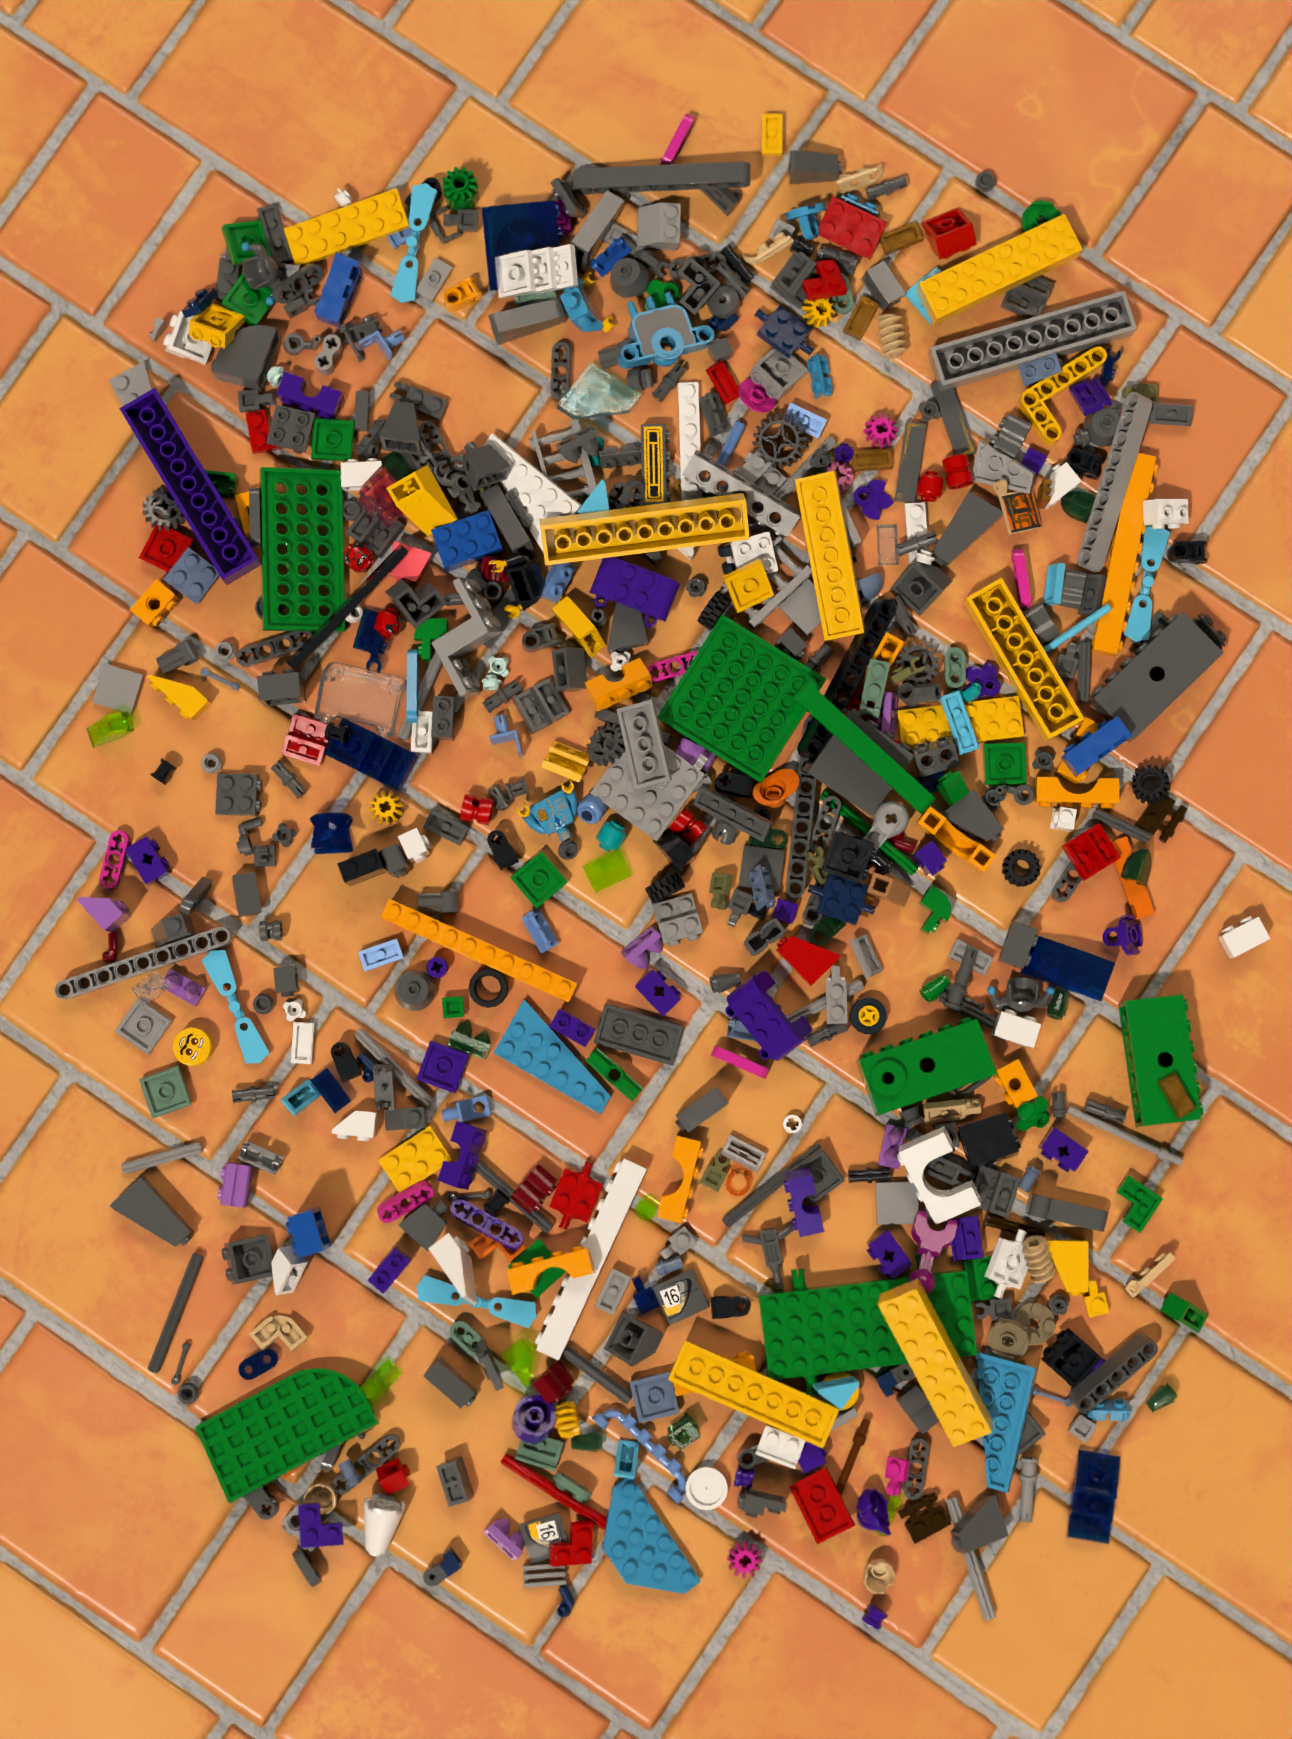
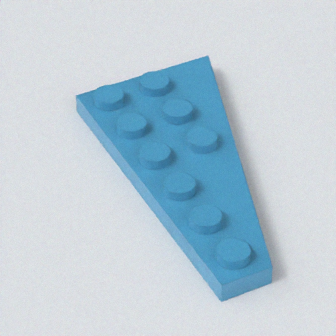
M524 999L493 1053L601 1114L611 1098L610 1094Z
M977 1352L979 1395L993 1420L992 1433L985 1435L983 1438L987 1487L1008 1493L1037 1368Z

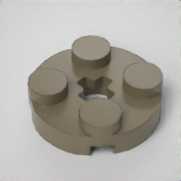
M1037 1302L1025 1303L1014 1314L1013 1320L1028 1328L1029 1344L1031 1345L1044 1343L1055 1331L1054 1315L1043 1304ZM1031 1318L1039 1320L1036 1329L1029 1327Z
M999 1318L991 1325L988 1331L987 1343L996 1356L1011 1360L1026 1353L1030 1342L1029 1330L1018 1321ZM1004 1336H1010L1013 1340L1006 1342Z

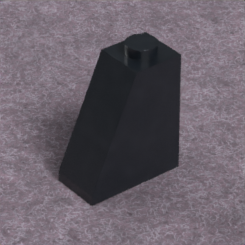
M669 828L664 831L658 841L653 840L654 844L678 873L695 859V855L683 840Z

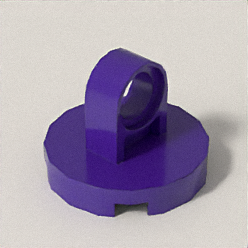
M1133 914L1121 916L1118 927L1108 928L1104 931V943L1113 947L1122 946L1123 951L1128 956L1140 954L1141 951L1138 950V947L1142 946L1143 939L1140 924H1135L1134 921L1137 919L1136 916ZM1113 931L1118 936L1115 943L1109 941V935Z

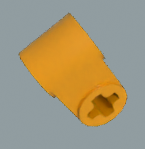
M469 277L445 291L444 304L449 311L455 312L479 301L484 294L478 290L475 278ZM450 297H457L458 301L451 303L448 299Z

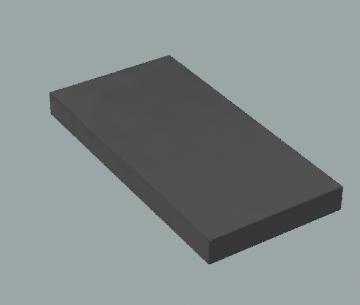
M605 1003L593 1043L673 1066L684 1026Z

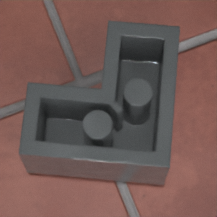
M688 255L676 272L691 285L678 301L695 315L721 283Z
M400 579L385 592L404 619L415 629L447 604L439 591L429 582H426L413 592L411 587Z

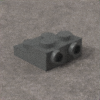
M243 773L217 774L215 814L258 817V812H261L262 806L261 799H258L259 791H262L263 786L262 779H259L260 776L258 774Z
M268 1234L224 1243L225 1248H222L221 1252L223 1260L228 1262L229 1268L225 1270L227 1281H231L232 1285L273 1276L271 1265L273 1258Z
M744 1487L743 1493L739 1492L737 1505L739 1509L745 1511V1515L757 1518L758 1515L763 1516L764 1508H768L767 1511L774 1514H780V1511L786 1512L787 1501L783 1496L754 1489L748 1490Z

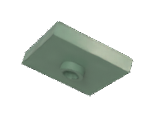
M175 1066L139 1079L152 1119L193 1105L180 1066Z

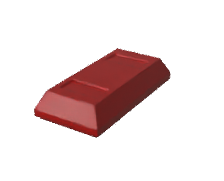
M724 361L705 370L725 405L740 397L739 387Z

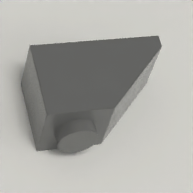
M426 1107L395 1109V1111L384 1110L386 1131L427 1127Z

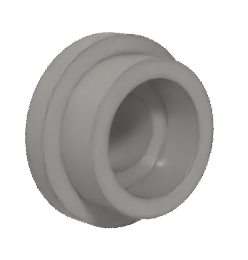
M222 641L216 645L215 655L220 661H230L235 656V647L228 641ZM225 648L229 649L227 655L222 654V650Z
M208 753L202 758L201 766L207 773H217L222 767V760L217 754ZM215 760V766L209 767V761Z

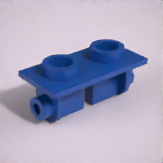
M620 236L618 239L615 238L614 242L597 258L592 259L590 265L603 278L612 270L617 261L625 258L632 250L623 237Z

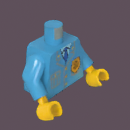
M588 272L581 278H578V286L563 289L564 294L560 295V298L570 320L580 331L592 332L603 330L610 332L616 326V324L610 323L613 317L608 316L603 322L598 321L583 286L589 287L596 282V280L592 281L589 278V275L593 273Z
M569 779V786H564L563 782H560L561 791L531 807L522 802L524 810L519 811L515 808V811L522 816L529 828L540 834L551 836L557 832L561 842L572 838L573 836L568 826L574 823L573 819L577 816L578 807L572 779Z

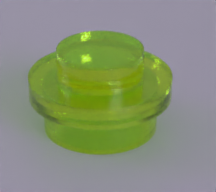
M648 1199L641 1200L636 1206L637 1216L642 1220L652 1219L656 1214L654 1202Z

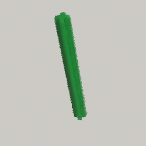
M825 790L820 795V799L824 801L826 797L833 794L829 790ZM832 799L831 802L827 801V805H829V807H831L832 809L834 807H838V805L835 804L836 800ZM842 802L839 815L865 836L872 827ZM885 840L880 846V850L910 875H913L918 870V865L888 840Z

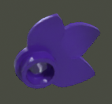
M877 479L870 481L867 486L857 488L853 495L855 503L861 506L863 514L872 520H879L880 510L887 509L893 504L892 498L883 492L886 482ZM865 494L867 499H860V495Z
M987 661L982 669L975 666L966 668V678L970 684L963 691L976 682L982 687L981 694L976 699L984 695L988 697L997 695L1001 684L997 679L998 671L996 667ZM989 683L994 684L991 689H987L986 686Z

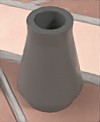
M738 972L714 974L713 977H709L712 992L720 994L741 984V978Z

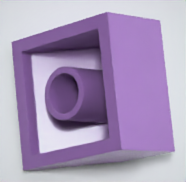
M79 897L77 899L104 931L115 932L131 917L128 913L130 910L128 906L118 899Z

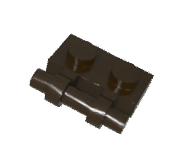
M1164 796L1165 800L1162 802L1159 799L1158 804H1155L1154 801L1151 802V805L1146 807L1135 824L1149 832L1151 836L1157 830L1160 831L1162 834L1159 840L1163 843H1166L1169 837L1172 838L1175 833L1174 829L1179 822L1182 823L1185 818L1184 814L1188 810L1183 805H1180L1177 811L1172 809L1176 801L1169 796ZM1169 815L1170 817H1172V819L1169 822V824L1165 826L1162 824V822L1165 819V817Z
M935 1492L928 1496L926 1494L921 1496L920 1500L911 1505L908 1503L904 1506V1509L898 1511L901 1519L907 1516L911 1518L904 1525L914 1544L951 1525L942 1505L940 1504L933 1508L931 1504L938 1500ZM926 1506L928 1511L916 1516L915 1512Z

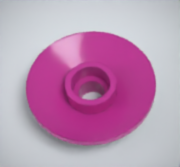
M746 379L740 384L739 396L742 402L750 409L765 413L775 407L776 398H770L766 394V389L761 384H755L752 379Z

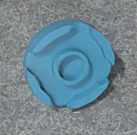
M825 203L814 204L815 206H804L785 213L787 221L799 219L803 237L806 240L817 238L819 229L815 215L826 211Z

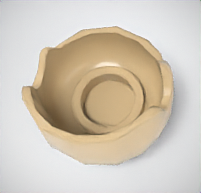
M326 1483L315 1484L304 1494L303 1504L320 1502L321 1516L327 1515L332 1512L337 1504V1494L334 1488Z
M884 1559L872 1560L866 1565L863 1580L867 1590L874 1594H884L886 1589L894 1584L895 1570L891 1563Z

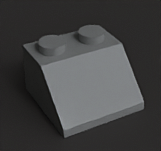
M661 202L638 208L637 248L677 251L680 244L681 204Z

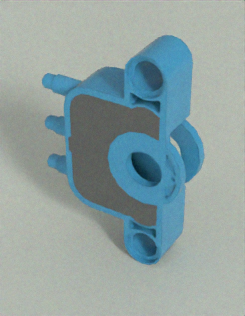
M671 292L665 293L668 306L656 308L655 302L650 296L646 298L649 310L640 313L637 312L633 301H630L627 305L632 319L628 327L631 344H627L621 349L617 357V363L624 369L650 364L651 361L662 367L675 364L681 354L685 355L706 349L714 338V331L706 325L692 328L686 310L682 306L675 304ZM699 335L705 336L707 340H702ZM665 343L669 345L671 351H665L661 348L660 344ZM624 354H629L632 359L625 358Z

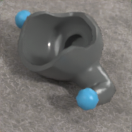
M246 242L242 244L241 248L243 251L250 250L255 253V256L244 260L242 263L243 273L248 285L253 290L264 287L274 289L275 286L282 282L278 277V266L275 260L268 256L262 244L249 245ZM273 296L267 297L266 303L273 305L275 302Z
M1014 977L1008 980L1006 994L1003 997L999 998L996 995V988L993 986H989L987 992L990 994L992 1005L996 1010L1012 1008L1017 1012H1027L1033 1008L1047 1007L1051 995L1055 993V989L1051 986L1047 987L1046 993L1040 997L1039 983L1036 980L1027 977Z

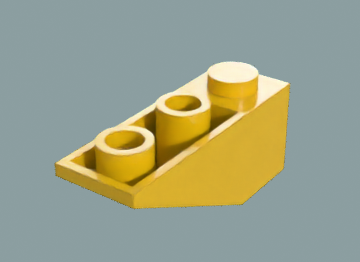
M153 675L147 676L151 680L149 685L157 692L160 690L166 694L164 699L171 706L176 704L180 708L178 712L186 720L191 718L193 721H196L211 705L192 686Z

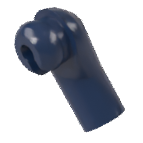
M736 314L725 319L713 316L709 319V327L714 331L725 332L739 318Z
M362 1052L356 1059L364 1066L363 1081L369 1083L374 1081L373 1064L376 1063L365 1052Z
M567 1584L558 1588L562 1601L557 1609V1614L562 1618L571 1614L575 1604V1599Z

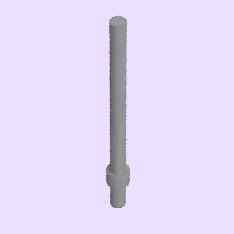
M1071 1105L1067 1108L1068 1114L1156 1154V1157L1163 1161L1166 1159L1179 1166L1183 1161V1158L1169 1152V1149L1163 1146L1158 1147Z

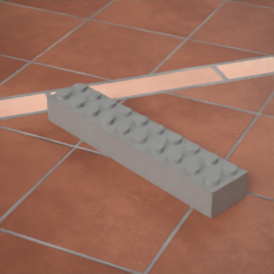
M1121 291L930 347L928 356L939 390L944 391L1017 370L1020 366L1056 352L1057 357L1130 337L1134 334L1137 327L1126 293Z

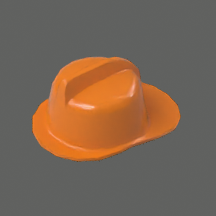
M781 769L765 778L762 783L758 782L753 789L754 799L765 807L777 808L782 806L787 797L797 790L800 781L798 774L791 769Z

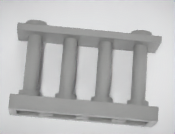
M578 419L570 421L571 427L567 431L537 438L535 430L531 431L532 438H529L531 450H536L541 471L545 476H547L545 465L566 459L560 453L542 458L539 446L565 440L581 431ZM579 446V458L582 466H579V469L548 477L554 483L577 477L585 478L587 485L584 488L567 492L573 499L584 496L588 498L596 488L588 453L581 446Z
M780 536L776 540L774 538L771 539L774 554L794 573L793 576L795 578L788 582L784 581L776 572L767 574L779 587L778 590L780 592L775 597L772 596L764 600L765 606L760 611L753 606L745 609L750 615L748 625L753 630L812 575V570L808 565L804 569L802 567L799 568L779 547L782 542ZM724 583L720 587L722 589L720 593L726 596L728 594V590Z

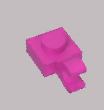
M893 1456L887 1457L885 1478L890 1479V1482L886 1487V1494L895 1496V1494L900 1495L901 1482H907L910 1460Z

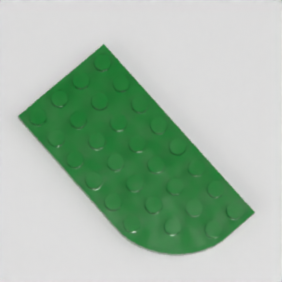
M312 1368L301 1370L195 1426L228 1503H233L380 1424L366 1393L351 1378L336 1371Z

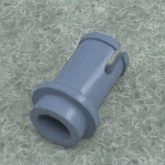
M1031 1165L1025 1168L1027 1171L1018 1186L1027 1193L1030 1192L1037 1177L1040 1178L1039 1174L1041 1172Z
M679 1256L663 1262L659 1260V1263L655 1264L659 1276H666V1273L683 1269Z
M351 1459L338 1465L347 1481L345 1484L349 1485L350 1488L361 1482V1475L358 1476Z

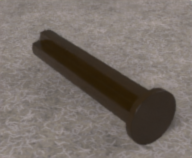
M988 1211L985 1213L982 1225L984 1228L990 1226L1015 1234L1020 1229L1027 1232L1025 1237L1038 1235L1045 1238V1230L990 1215Z

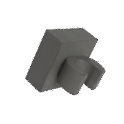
M254 846V866L276 867V846Z

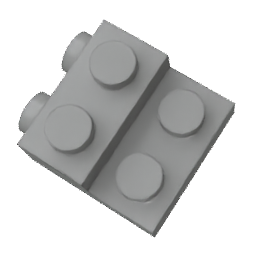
M773 348L754 364L749 374L755 384H761L766 389V394L770 398H776L779 401L807 374L808 369L793 355L788 359Z
M751 451L743 460L745 464L741 468L737 466L733 472L774 495L787 481V478L776 468H772V462L769 461L765 464L767 458L765 456L761 458L760 455L762 453H753ZM761 502L753 503L759 510L763 507Z
M692 894L652 904L663 944L668 943V947L680 944L681 939L688 938V941L699 939V934H703Z

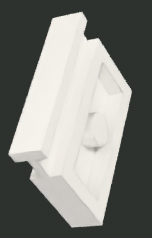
M766 1424L755 1454L795 1469L805 1440Z

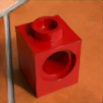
M399 1458L376 1468L378 1481L387 1496L410 1485L408 1477L411 1475L406 1463H401Z

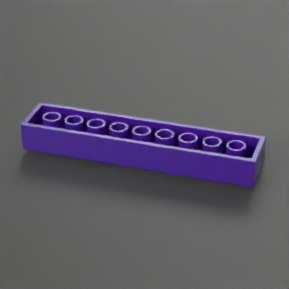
M153 388L119 408L224 583L228 585L261 566L260 560L157 390Z

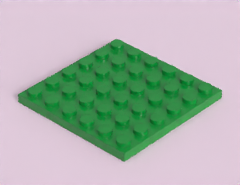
M722 614L657 717L664 724L709 750L754 780L762 783L806 713V710L792 698L793 694L805 681L820 691L826 678Z

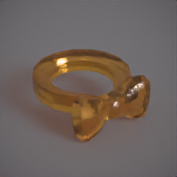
M732 1166V1172L726 1179V1188L730 1194L742 1196L750 1189L752 1171ZM737 1174H743L746 1180V1186L741 1191H736L730 1186L731 1179Z

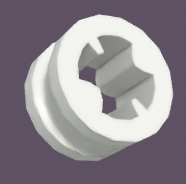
M796 1115L787 1116L783 1122L784 1129L789 1133L798 1132L802 1126L801 1119ZM794 1118V1121H798L799 1126H795L797 1129L792 1130L791 1127H787V1122H790L788 1119Z

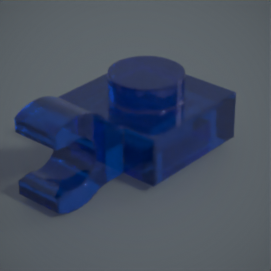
M1110 348L1106 350L1107 358L1102 366L1099 379L1102 386L1106 387L1109 381H1113L1116 369H1113V365L1121 357V351L1117 352L1116 357H1111L1109 354Z
M378 634L375 636L370 652L371 656L366 663L368 670H370L373 663L378 664L377 672L380 673L382 671V663L379 659L382 654L385 655L388 646L384 636Z
M640 1276L633 1278L632 1282L637 1290V1293L633 1294V1298L641 1315L659 1307L660 1304L652 1286L645 1288Z

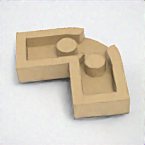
M271 1316L249 1333L263 1351L279 1337L292 1352L308 1339L299 1326L286 1316Z

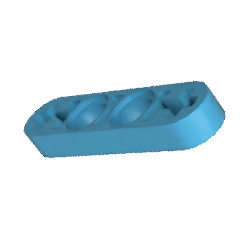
M418 649L407 650L406 717L407 723H418L419 656Z

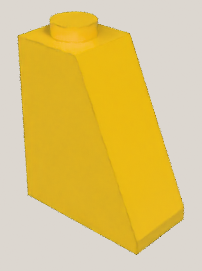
M568 596L558 601L552 608L559 621L590 658L606 646L594 624Z
M1047 1240L1051 1259L1054 1262V1267L1063 1289L1070 1292L1071 1296H1082L1083 1292H1088V1241Z

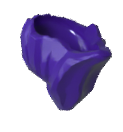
M875 1488L864 1490L859 1496L857 1520L864 1529L879 1531L890 1536V1522L888 1521L889 1514L887 1510L888 1501Z

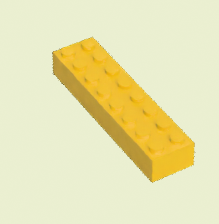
M1063 214L920 282L916 291L935 326L1078 258L1083 249L1068 219Z
M1000 578L966 597L963 603L1044 741L1047 742L1084 720L1083 715L1003 579Z
M919 1279L881 1293L878 1306L953 1447L992 1433L993 1420Z

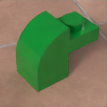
M447 618L428 619L417 627L414 633L415 642H422V644L418 645V656L422 657L423 662H431L432 642L448 633Z
M931 886L918 903L931 912V915L920 929L926 935L930 931L933 933L940 925L939 919L947 922L951 915V904L947 896L934 886Z

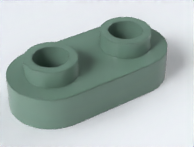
M841 274L847 287L846 295L831 297V301L835 303L833 309L836 313L845 315L852 310L853 297L849 279L846 275ZM844 302L846 307H840L839 303Z
M958 647L950 648L944 656V679L946 685L952 689L960 688L966 680L965 653ZM952 655L957 656V662L951 660ZM951 676H957L958 682H953Z
M456 1321L450 1328L451 1338L469 1355L477 1357L476 1352L479 1350L473 1348L472 1343L482 1341L484 1338L466 1321ZM457 1328H464L465 1333L462 1335L458 1334Z
M557 1471L554 1475L553 1480L556 1481L554 1485L563 1491L567 1489L572 1492V1497L579 1502L588 1501L592 1496L590 1490L564 1473Z

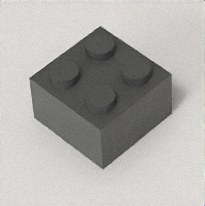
M294 669L283 670L282 674H275L272 671L263 672L262 676H257L259 701L265 707L306 702L304 678L299 672H295Z

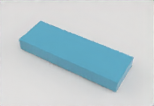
M960 691L941 696L940 702L959 756L979 749L980 747Z

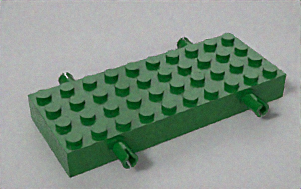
M920 1254L915 1255L917 1270L919 1269L921 1260ZM799 1268V1277L797 1276L796 1269L791 1270L793 1289L758 1294L768 1377L774 1380L802 1376L805 1378L806 1394L812 1396L811 1387H813L814 1383H818L817 1376L819 1374L909 1363L881 1312L878 1302L881 1293L908 1283L910 1276L808 1288L805 1284L804 1268ZM960 1269L932 1273L935 1278V1288L927 1296L959 1357L978 1355L967 1271ZM813 1388L814 1396L819 1395V1393Z

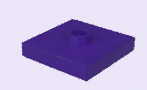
M430 1041L416 1080L456 1093L470 1054Z

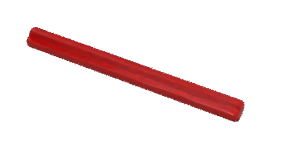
M506 1453L501 1460L502 1465L585 1519L591 1520L593 1524L602 1530L606 1529L607 1517L587 1504L579 1502L570 1493L559 1489L553 1482L519 1460H516L511 1455Z

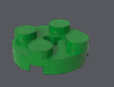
M1036 201L1022 215V230L1025 233L1039 226L1036 221L1040 217H1043V220L1048 222L1060 216L1061 213L1048 201Z

